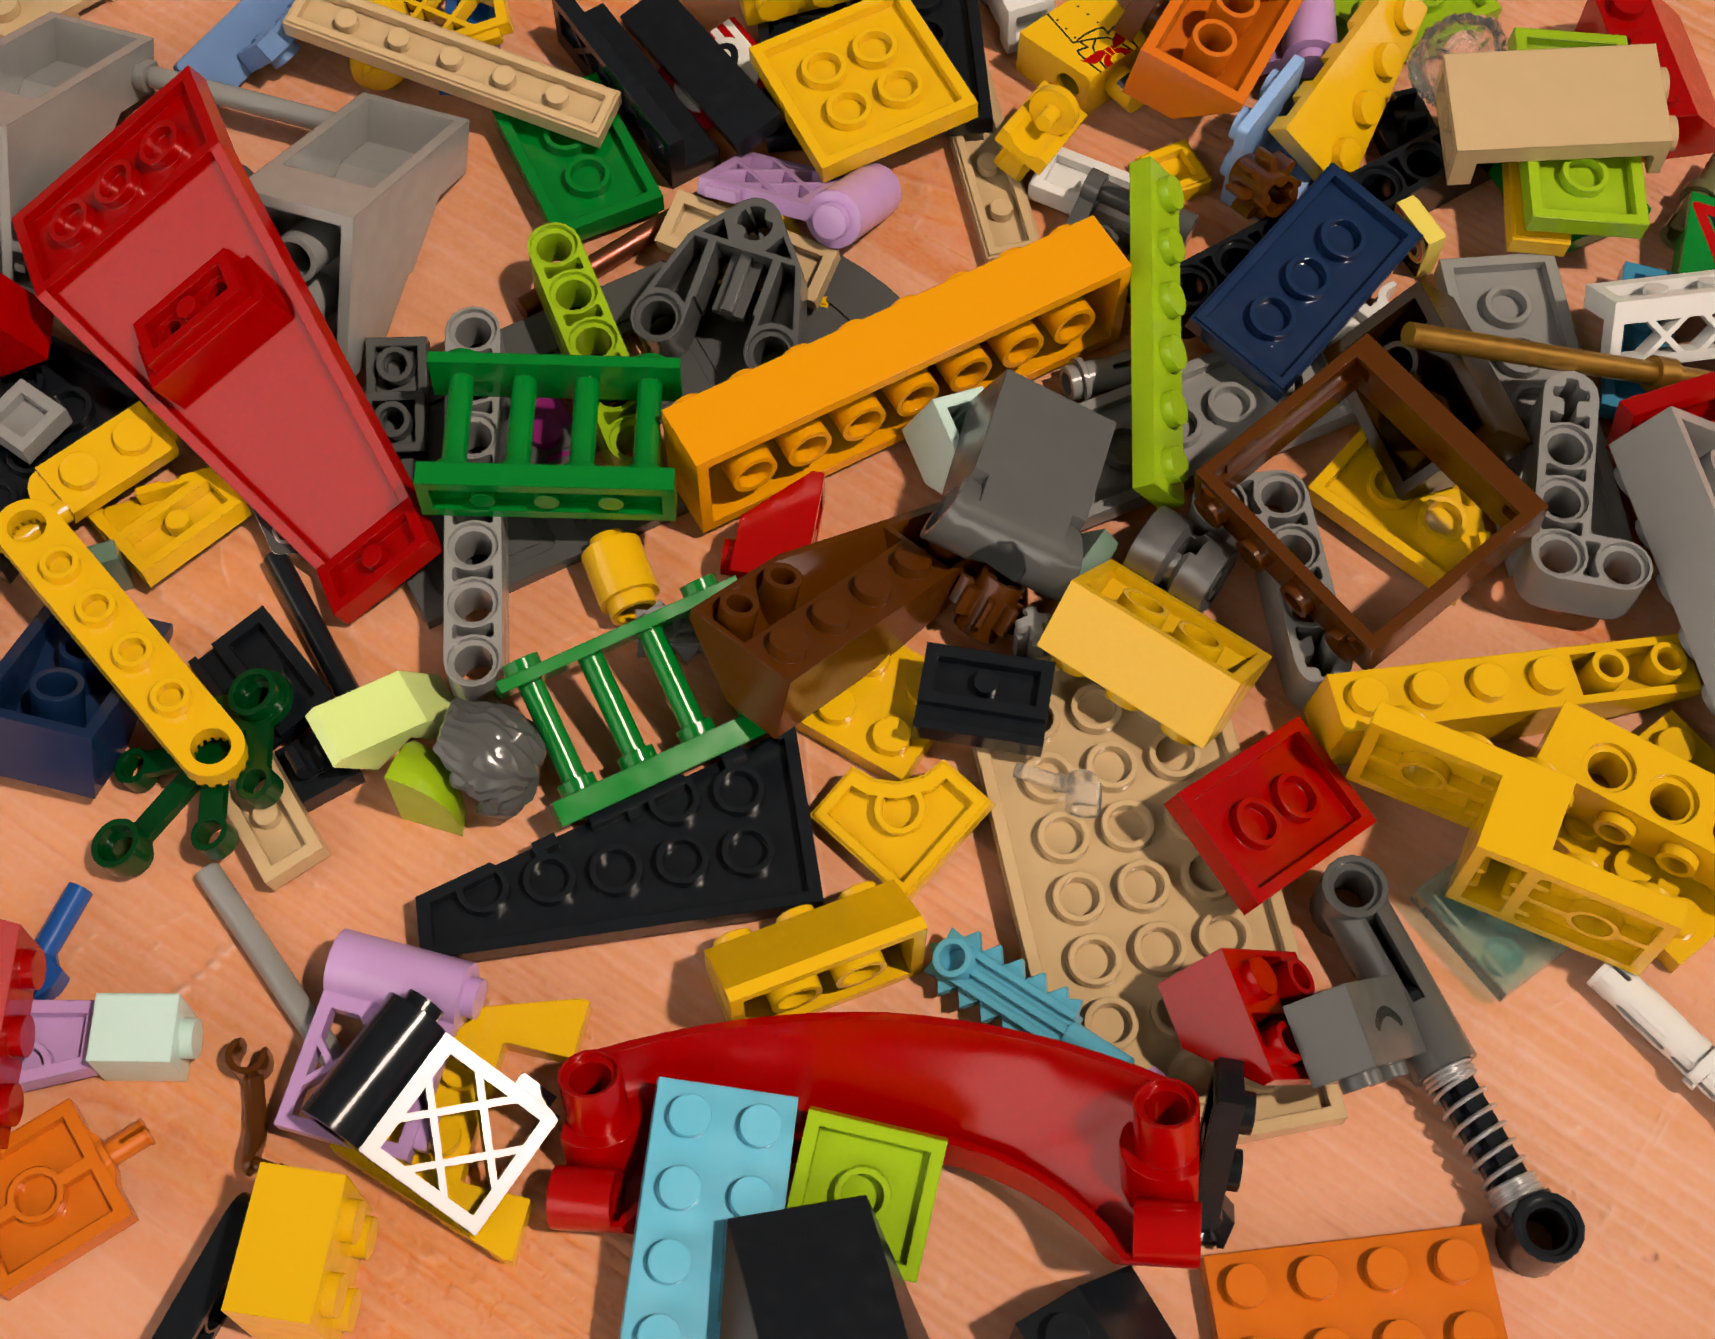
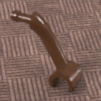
M240 1037L231 1041L227 1047L225 1057L229 1068L239 1080L243 1081L245 1132L240 1159L242 1171L251 1177L255 1171L258 1172L260 1162L277 1164L261 1158L266 1145L268 1131L264 1080L273 1072L274 1058L271 1051L265 1046L260 1051L259 1059L255 1064L249 1067H241L242 1059L247 1051V1042L244 1038Z

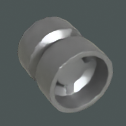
M1163 505L1152 514L1132 544L1123 566L1159 588L1162 587L1169 594L1203 614L1225 584L1237 561L1239 552L1237 548L1210 532L1200 537L1195 535L1194 523Z

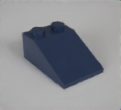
M44 605L0 661V776L95 799L113 773L116 761L126 751L139 718L46 605ZM147 618L169 644L173 635V624Z

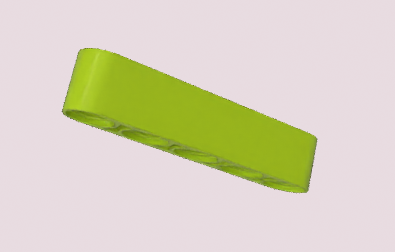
M557 222L547 223L536 228L530 234L527 242L533 283L561 354L629 356L579 235L570 226ZM573 307H583L577 310H570ZM599 399L596 440L607 466H629L633 464V457L626 456L625 454L634 449L637 400ZM617 401L625 403L618 407L605 406ZM660 430L658 466L665 467Z

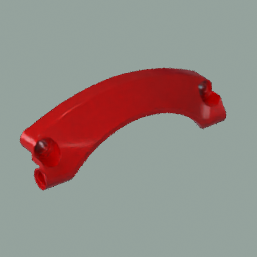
M891 1012L801 1013L704 1024L629 1040L600 1049L583 1050L564 1061L558 1071V1085L566 1115L560 1135L566 1165H556L553 1168L547 1187L546 1216L547 1223L550 1229L634 1234L656 1081L658 1077H666L799 1097L790 1164L797 1163L810 1106L946 1137L949 1139L943 1162L944 1165L961 1168L988 1177L1029 1196L1065 1220L1111 1263L1116 1265L1200 1270L1202 1202H1198L1200 1101L1198 1094L1190 1085L1181 1080L1165 1077L1138 1065L1071 1043L989 1024L918 1014Z

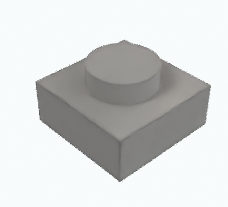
M22 378L0 398V444L29 465L73 423L66 408Z

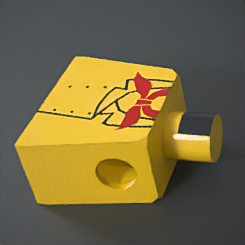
M1067 0L1020 31L1016 70L1038 86L1043 80H1046L1049 84L1060 85L1066 88L1075 96L1079 108L1086 114L1091 113L1111 98L1128 113H1133L1144 104L1123 93L1122 90L1140 49L1146 41V37L1140 30L1132 42H1129L1112 30L1125 11L1117 0Z

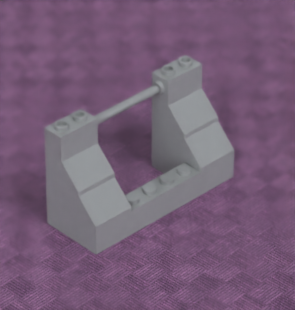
M52 11L0 38V272L35 296L36 294L11 218L113 131L121 112L153 93L154 89L160 90L179 73L178 71L159 67L157 62L154 61V38ZM206 79L214 101L218 106L312 130L251 175L249 179L356 376L366 366V338L386 337L407 277L413 271L439 196L466 173L470 119L365 92L358 95L337 112H332Z

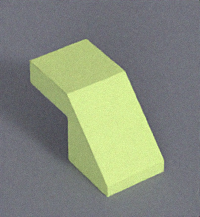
M395 671L313 707L305 715V718L334 768L379 770L411 737L437 739L439 727L442 725L444 715L454 698L440 675Z

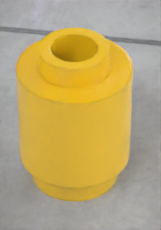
M613 528L602 531L590 539L589 546L581 555V560L601 612L609 615L612 623L617 626H622L636 620L635 609L648 610L653 607L657 602L656 597L660 592L640 537L635 533Z

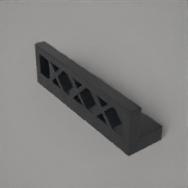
M552 0L558 42L585 76L597 72L604 86L621 92L622 104L618 113L630 135L672 189L721 164L720 149L604 3L584 12L575 0Z

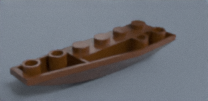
M938 502L778 554L691 608L689 620L727 703L773 738L777 739L860 681L889 654L891 656L945 610L952 603L948 597L962 572L972 576L974 571L980 573L982 568L989 564L965 559L920 538L921 530L940 503Z

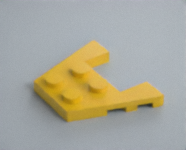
M581 998L483 1006L475 1020L467 1018L464 1025L458 1029L455 1039L499 1072L507 1051L563 1063L572 1055L580 1052L592 1007L589 1000ZM450 1056L446 1062L435 1094L436 1108L476 1102L472 1072ZM484 1082L486 1100H490L494 1088ZM477 1110L442 1115L438 1125L443 1159L474 1154L480 1137ZM401 1122L396 1126L387 1138V1141L399 1142L405 1122ZM330 1144V1148L336 1155L405 1200L408 1199L439 1219L446 1227L462 1237L465 1236L488 1251L492 1257L503 1264L516 1267L534 1206L531 1199L506 1193L478 1234L472 1236L356 1150ZM431 1148L428 1154L416 1151L411 1165L433 1161ZM471 1162L444 1167L448 1198L471 1214L488 1191V1188L465 1183ZM434 1169L414 1172L436 1188Z

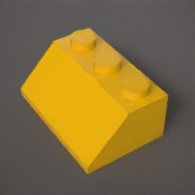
M1112 558L1071 580L1036 645L1051 654V661L1056 662L1055 666L1063 672L1075 677H1088L1106 689V696L1116 705L1129 711L1136 712L1141 710L1160 722L1161 730L1172 740L1186 746H1193L1195 744L1202 749L1221 733L1273 657Z
M894 879L877 886L874 881H865L844 890L839 895V900L815 909L810 904L800 905L782 913L776 919V923L754 932H751L749 928H739L721 935L714 941L713 947L703 951L706 972L725 1021L774 1015L819 1013L921 974L923 972L928 930L922 914Z

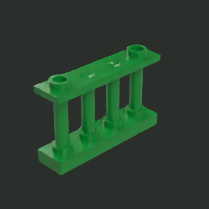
M456 348L448 352L427 351L426 363L435 395H447L448 397L442 457L436 462L416 461L413 484L422 515L676 521L678 498L675 468L658 466L662 401H676L683 396L681 358L664 357L656 353H643L638 356L482 353L467 348ZM473 396L511 397L505 460L500 463L467 462ZM536 398L574 399L569 462L564 465L531 463ZM599 399L637 400L633 464L629 466H597L594 464Z
M715 573L708 574L679 589L683 596L681 600L544 661H541L538 652H534L514 660L501 668L506 678L497 681L494 686V691L499 701L520 692L562 782V785L557 787L561 799L551 803L549 806L559 830L680 773L682 774L717 758L721 754L740 745L743 746L768 734L738 710L736 712L739 717L718 727L715 726L711 716L704 718L663 630V627L690 616L691 608L738 580L736 575L718 582ZM638 638L681 728L680 731L676 732L680 744L659 754L656 753L653 744L645 745L603 655ZM578 665L582 669L622 755L621 758L617 759L621 771L600 781H597L593 771L586 773L544 683L545 680Z

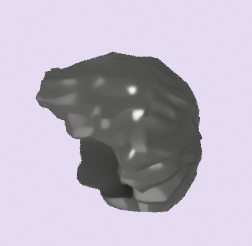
M459 697L454 698L444 715V721L439 727L437 742L433 746L434 753L440 757L444 767L450 771L449 783L452 788L465 790L468 796L478 800L479 803L476 804L477 813L482 816L509 820L531 802L537 792L541 773L540 768L546 756V746L534 722L525 718L522 713L512 706L487 701L470 702Z

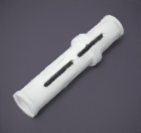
M1604 963L1586 984L1612 1005L1631 1026L1673 1063L1685 1076L1681 1081L1688 1088L1693 1090L1697 1087L1715 1103V1046L1639 976L1609 963Z

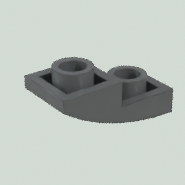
M426 336L366 338V392L364 393L397 454L427 453L430 374L426 360L427 351H430V342Z

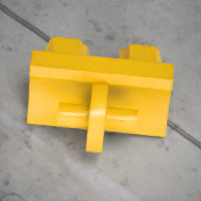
M1043 80L995 137L994 140L1003 146L1002 150L993 160L995 165L1018 182H1021L1030 169L1040 175L1088 114L1079 108L1075 96L1069 90L1060 85L1049 84L1046 80Z

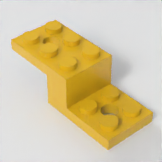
M1379 701L1353 756L1345 778L1469 829L1445 897L1637 976L1647 968L1682 930L1690 905L1670 897L1669 893L1662 887L1642 880L1630 881L1605 871L1595 860L1577 853L1563 854L1553 850L1577 782L1576 778L1559 772L1553 764L1536 757L1523 758L1493 746L1489 739L1471 731L1458 732L1430 721L1425 714L1415 708L1405 705L1393 706Z

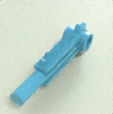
M951 928L946 939L938 943L929 944L933 956L932 961L925 968L924 972L937 979L938 994L942 996L958 990L959 1008L962 1010L980 1004V1016L983 1024L1002 1018V1027L1064 1041L1134 1064L1133 1057L1081 1025L1083 1018L1079 1014L1083 1001L1081 999H1070L1067 986L1048 993L1047 974L1043 972L1026 979L1025 961L1021 958L1004 965L1003 947L998 945L983 951L982 934L979 931L963 937L954 928Z

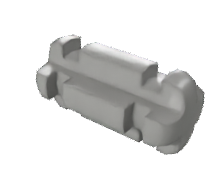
M1029 606L1023 609L1024 616L1015 621L1012 655L1027 658L1048 656L1049 653L1036 645L1046 629L1051 615L1049 613H1038L1035 606Z

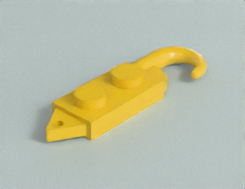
M138 401L35 467V472L29 477L27 488L30 499H38L50 504L67 524L72 521L78 523L179 456L178 443L181 438L149 407H145L141 401ZM29 520V524L26 525L23 522L20 529L16 527L17 532L12 535L16 541L30 542L43 534L46 524H40L39 520L37 523Z

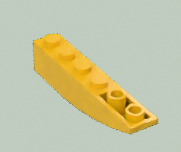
M1678 634L1327 674L1304 707V713L1311 733L1335 764L1351 763L1379 701L1393 706L1405 705L1415 708L1425 714L1430 721L1458 732L1471 731L1478 733L1494 743L1545 733L1566 700L1607 719L1696 696L1701 692L1702 684L1692 658L1683 649Z

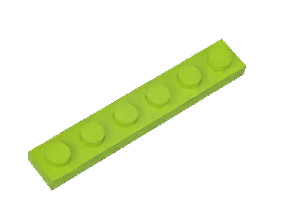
M1151 156L1129 163L1130 263L1132 264L1130 277L1132 489L1159 508L1165 505L1172 509L1184 506V482L1187 481L1189 476V464L1183 450V425L1188 420V408L1182 395V370L1187 365V354L1184 343L1181 340V316L1186 311V300L1180 286V262L1185 258V246L1179 230V210L1184 206V194L1179 180L1174 175H1170Z

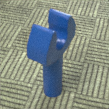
M72 882L67 884L35 938V941L45 953L46 977L42 988L34 990L33 1000H54L63 992L70 980V977L60 967L58 954L93 896L89 890Z

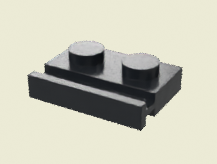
M263 605L211 644L213 649L203 657L198 659L195 656L188 661L213 697L228 694L233 681L243 672L253 668L277 671L291 683L294 692L293 704L287 716L274 727L273 750L284 741L289 744L311 727L305 715L313 707L335 698Z
M927 642L912 726V737L1041 757L1056 662Z

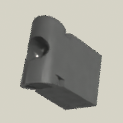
M1010 369L1005 370L970 401L942 492L944 498L926 521L921 530L920 538L965 559L985 562L1012 581L1056 602H1060L1071 580L1080 574L1083 559V539L1080 529L1087 521L1117 423Z

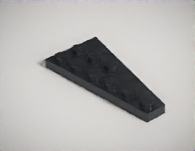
M794 726L777 739L769 737L746 749L740 745L721 754L720 761L688 776L680 773L588 816V822L557 837L554 833H551L532 842V848L497 865L489 862L415 897L419 947L472 962L775 918L791 908L805 904L813 905L814 909L824 905L796 727Z

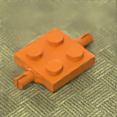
M68 1098L10 1133L8 1149H0L1 1296L9 1301L140 1220L122 1188L121 1171L118 1165L150 1145L156 1144L154 1137L150 1134V1130L141 1118L103 1141L91 1131L78 1105Z

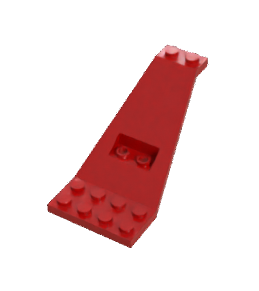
M189 65L186 66L11 219L37 299L316 569L333 615L351 624L442 553L444 549L430 516L422 515L414 484L242 166L206 79Z

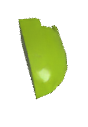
M415 740L404 744L394 757L384 776L401 818L463 836L467 812L461 790L452 788L449 783L450 771L444 767L440 757L432 749Z

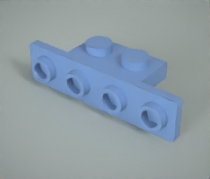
M240 0L174 64V71L181 72L189 65L205 79L238 87L253 72L268 64H271L277 70L301 48L296 43V38L285 34L282 25L294 0Z

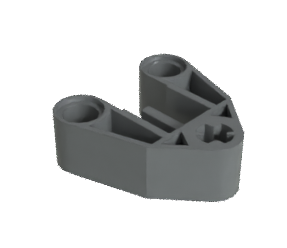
M755 197L743 200L687 234L638 297L631 310L630 320L632 328L648 353L679 358L688 351L702 316H706L725 263L729 265L713 304L712 312L724 316L725 320L737 323L738 320L745 323L763 275L767 276L753 312L754 320L744 346L743 355L747 368L760 366L763 358L769 353L776 351L785 353L797 344L806 343L808 287L780 211L772 202L764 198ZM768 228L769 234L764 237L758 229ZM754 231L760 239L750 240L749 234ZM668 316L676 319L674 326L667 333L662 335H652L649 333L651 325L658 318Z

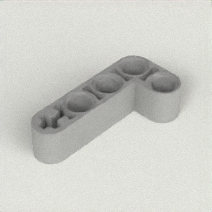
M1560 371L1553 374L1546 381L1527 420L1526 430L1533 444L1524 449L1522 481L1549 507L1540 531L1516 550L1515 589L1527 603L1539 608L1600 619H1616L1628 612L1651 579L1653 572L1652 560L1646 550L1636 543L1624 539L1591 534L1599 392L1594 382L1584 374L1576 371ZM1550 512L1556 513L1561 518L1552 515ZM1543 564L1553 567L1559 573L1550 571ZM1608 576L1616 578L1621 584L1612 581Z
M1286 470L1253 472L1231 491L1336 596L1305 483L1296 474ZM1193 493L1186 518L1194 523V534L1200 537L1210 532L1237 548L1236 543L1238 541L1223 526L1216 529L1204 520L1194 505L1196 498ZM1266 506L1278 507L1285 513H1276L1269 510ZM1254 570L1284 692L1288 700L1296 708L1304 711V707L1327 674L1350 672L1352 661L1350 663L1344 662L1330 649L1324 638L1325 630L1315 620L1313 623L1303 622L1292 615L1295 612L1281 596V585L1266 570L1261 573ZM1314 653H1315V656H1314V658H1313V660H1312V666H1313V667H1308L1309 664H1310V662H1311V659H1312V657H1313V655H1314Z

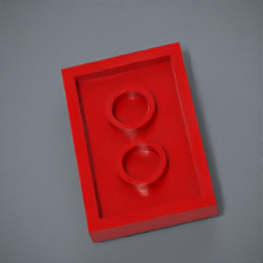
M1300 716L1292 719L1209 772L1164 803V806L1243 915L1252 911L1377 822Z

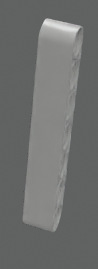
M472 306L455 312L446 324L445 352L456 348H467L482 353H505L497 317L483 307ZM484 344L481 347L469 348L472 345ZM445 395V417L448 397L447 395ZM485 396L473 401L468 451L477 447H485L487 449L481 453H468L467 462L500 463L505 460L508 433L507 397ZM444 515L443 663L454 698L459 697L470 702L487 701L501 704L506 699L504 698L499 701L494 691V686L497 681L506 678L501 668L509 663L508 517ZM472 556H489L487 560L479 564L465 563ZM474 611L490 612L487 617L480 621L469 622L464 620L467 615ZM483 667L491 670L482 679L473 681L463 678L467 672L474 668Z

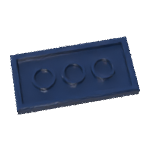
M1331 162L1194 312L1185 327L1278 403L1412 251L1423 235Z

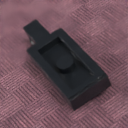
M1218 1057V1060L1214 1059L1200 1122L1198 1202H1202L1201 1244L1217 1246L1220 1249H1224L1235 1224L1234 1204L1225 1193L1226 1191L1238 1192L1241 1182L1243 1149L1236 1148L1239 1134L1251 1135L1256 1113V1092L1245 1091L1244 1061L1223 1057Z

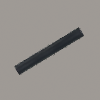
M270 552L265 556L263 562L335 697L359 688L355 677L288 554Z

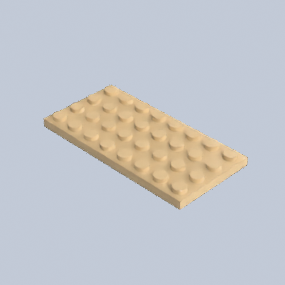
M1052 655L1036 657L1033 659L1051 661ZM1055 666L1041 757L972 747L982 792L995 804L994 808L988 813L1022 959L1025 961L1026 976L1029 978L1043 972L1047 974L1048 993L1067 986L1070 999H1081L1083 1001L1079 1014L1083 1018L1081 1025L1133 1057L1135 1065L1145 1069L1155 1066L1165 1073L1168 1078L1178 1079L1190 1085L1199 1096L1201 1122L1213 1062L1182 1049L1157 984L1220 948L1296 952L1298 959L1302 961L1282 889L1252 911L1243 915L1164 806V803L1178 792L1241 753L1232 719L1228 721L1221 733L1203 749L1195 744L1193 746H1186L1169 738L1161 730V723L1141 710L1136 712L1129 711L1113 703L1106 696V689L1088 677H1075ZM1244 1077L1245 1091L1256 1092V1113L1251 1135L1239 1134L1237 1145L1343 1124L1348 1118L1339 1083L1315 1089L1312 1088V1085L1263 1086Z

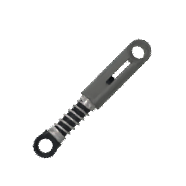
M1356 855L1339 857L1328 865L1310 898L1309 911L1313 923L1322 933L1333 938L1356 981L1394 973L1398 974L1428 1051L1405 1060L1409 1076L1415 1087L1425 1085V1090L1429 1091L1428 1095L1435 1096L1433 1104L1443 1106L1446 1111L1443 1115V1121L1452 1123L1455 1127L1452 1138L1462 1140L1465 1145L1462 1155L1471 1157L1475 1163L1472 1167V1173L1481 1174L1484 1182L1481 1190L1487 1192L1486 1198L1489 1199V1203L1492 1204L1491 1208L1495 1209L1494 1213H1496L1493 1216L1497 1224L1495 1245L1501 1260L1509 1269L1521 1276L1531 1278L1547 1276L1579 1252L1585 1240V1225L1581 1214L1571 1201L1557 1193H1552L1550 1188L1544 1189L1545 1187L1541 1186L1542 1182L1538 1181L1539 1177L1535 1176L1536 1171L1526 1170L1522 1161L1526 1159L1527 1155L1517 1154L1512 1145L1516 1142L1517 1138H1508L1502 1127L1506 1125L1507 1120L1499 1121L1492 1110L1496 1108L1497 1103H1488L1483 1094L1487 1086L1479 1087L1473 1077L1478 1069L1473 1067L1474 1063H1471V1061L1476 1057L1477 1053L1388 900L1389 884L1385 873L1376 863L1366 857ZM1346 889L1355 893L1361 900L1362 907L1355 908L1343 904L1337 898L1334 890ZM1527 1220L1536 1221L1545 1226L1553 1241L1552 1250L1541 1249L1530 1240L1526 1231Z

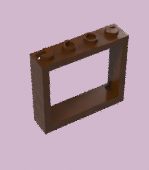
M1368 333L1195 471L1194 497L1196 499L1194 500V505L1204 520L1216 529L1223 526L1238 541L1236 547L1245 562L1258 573L1266 570L1281 585L1280 593L1287 605L1300 617L1305 618L1310 615L1325 630L1324 638L1330 649L1346 663L1354 660L1363 670L1374 669L1540 531L1549 507ZM1356 389L1501 528L1374 634L1231 491Z

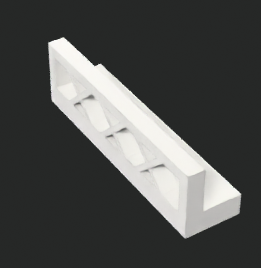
M1715 269L1586 284L1584 308L1604 320L1600 353L1643 360L1651 355L1675 358L1680 363L1715 359V318L1712 316V314H1715ZM1700 316L1707 326L1689 344L1678 345L1671 335L1689 317ZM1645 322L1653 332L1635 350L1621 352L1624 325Z

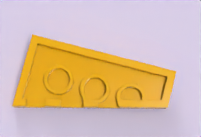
M1363 0L1347 22V35L1340 43H1332L1320 58L1324 66L1313 80L1303 81L1292 96L1295 102L1293 108L1287 116H1277L1269 127L1268 131L1313 181L1319 177L1331 162L1347 174L1359 169L1428 10L1422 0Z

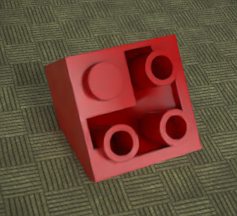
M1220 948L1157 984L1182 1049L1210 1062H1214V1059L1218 1060V1057L1244 1061V1077L1263 1086L1311 1085L1282 1008L1285 1005L1312 996L1315 991L1313 977L1305 964L1298 959L1296 952Z

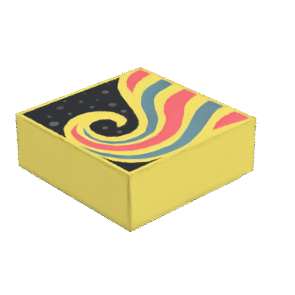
M1412 195L1398 201L1394 212L1423 235L1418 244L1402 261L1415 279H1418L1433 272L1445 242L1446 234L1419 199Z

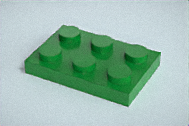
M597 72L581 77L603 85ZM492 110L494 124L545 224L554 222L566 224L573 228L581 241L665 210L663 194L618 112L601 147L597 148Z

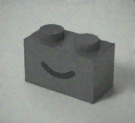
M1397 973L1344 983L1282 1007L1313 1089L1338 1082L1342 1094L1345 1095L1366 1087H1372L1409 1074L1405 1060L1428 1052Z

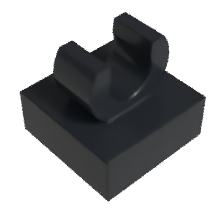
M1415 87L1393 92L1389 102L1386 104L1372 136L1381 156L1436 128L1421 94L1417 95L1418 92Z
M313 731L274 751L308 813L366 782L360 769L334 768Z

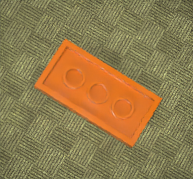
M1481 1223L1214 1254L1201 1258L1200 1269L1213 1339H1508Z

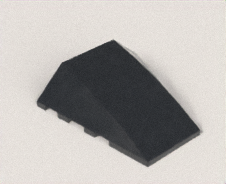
M867 1195L741 1216L724 1221L718 1322H721L720 1339H929Z

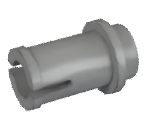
M1123 350L1117 354L1083 361L1080 357L1070 359L1069 364L1062 366L1059 372L1060 385L1064 396L1072 401L1077 400L1078 403L1091 399L1092 396L1104 394L1131 384V366H1127V363L1131 362V350Z

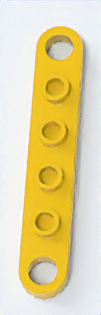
M23 499L6 506L0 512V549L5 557L19 571L22 578L160 745L172 756L186 773L187 777L196 781L197 785L203 786L206 784L211 788L216 787V784L227 785L228 781L232 778L235 781L239 777V773L241 771L244 772L246 761L249 760L248 746L238 725L50 504L38 499ZM29 520H32L33 523H37L39 520L40 524H46L45 531L37 539L30 542L14 540L12 534H16V527L19 529L22 527L21 523L25 522L27 525ZM211 738L215 740L222 738L224 742H229L231 749L223 760L214 764H204L195 759L194 753L198 752L197 746L202 747L204 740L210 742Z

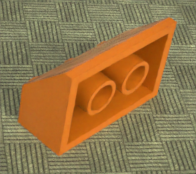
M1170 0L1140 49L1122 92L1171 119L1239 112L1303 0Z

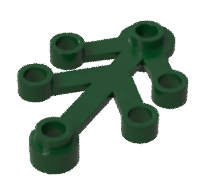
M253 668L243 672L233 681L228 694L214 698L241 729L248 746L249 760L246 761L244 772L242 771L237 779V792L253 807L265 809L274 805L279 800L284 789L282 778L272 770L274 727L289 713L293 704L294 692L291 683L281 673L263 668ZM211 738L210 742L204 740L202 747L197 746L198 752L194 753L195 759L204 764L217 763L228 755L231 745L228 741L224 742L222 738L219 740ZM132 748L125 751L116 761L114 774L118 781L133 792H145L157 783L160 776L179 773L135 822L129 819H114L99 829L91 846V854L94 861L116 877L137 876L145 872L154 859V840L199 790L198 822L194 825L191 832L192 845L212 860H220L227 857L234 851L239 839L236 827L227 821L229 781L227 785L216 784V787L211 788L206 784L203 786L197 785L196 781L187 777L186 773L164 748L150 751ZM143 764L140 772L133 776L136 768ZM266 779L263 788L254 793L257 784ZM221 830L218 838L209 844L211 836L216 831Z

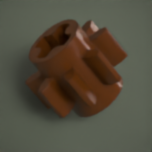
M1258 146L1255 153H1249L1239 158L1231 168L1228 179L1229 183L1225 185V189L1236 196L1231 208L1247 220L1254 216L1262 220L1267 216L1276 218L1284 215L1295 203L1298 196V187L1301 186V181L1290 174L1296 162L1279 150L1272 154L1262 146Z
M985 565L980 573L974 571L972 576L962 572L948 597L949 600L956 604L953 609L957 613L954 623L965 634L983 643L993 644L998 636L1005 639L1008 633L1014 635L1015 621L1024 616L1023 609L1027 608L1022 605L1025 600L1022 597L1025 586L1012 581L990 565Z

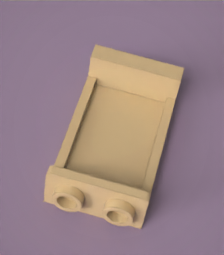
M1656 43L1443 54L1434 87L1447 185L1470 184L1476 165L1482 163L1643 156L1646 173H1660L1669 151H1674L1677 147L1679 125L1677 117L1669 115L1667 99L1670 89V76L1666 67H1660Z

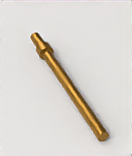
M1407 322L1401 331V343L1405 347L1555 371H1576L1587 376L1638 383L1645 391H1652L1678 383L1684 379H1691L1713 372L1711 370L1682 366L1680 361L1675 358L1651 355L1643 360L1416 322Z

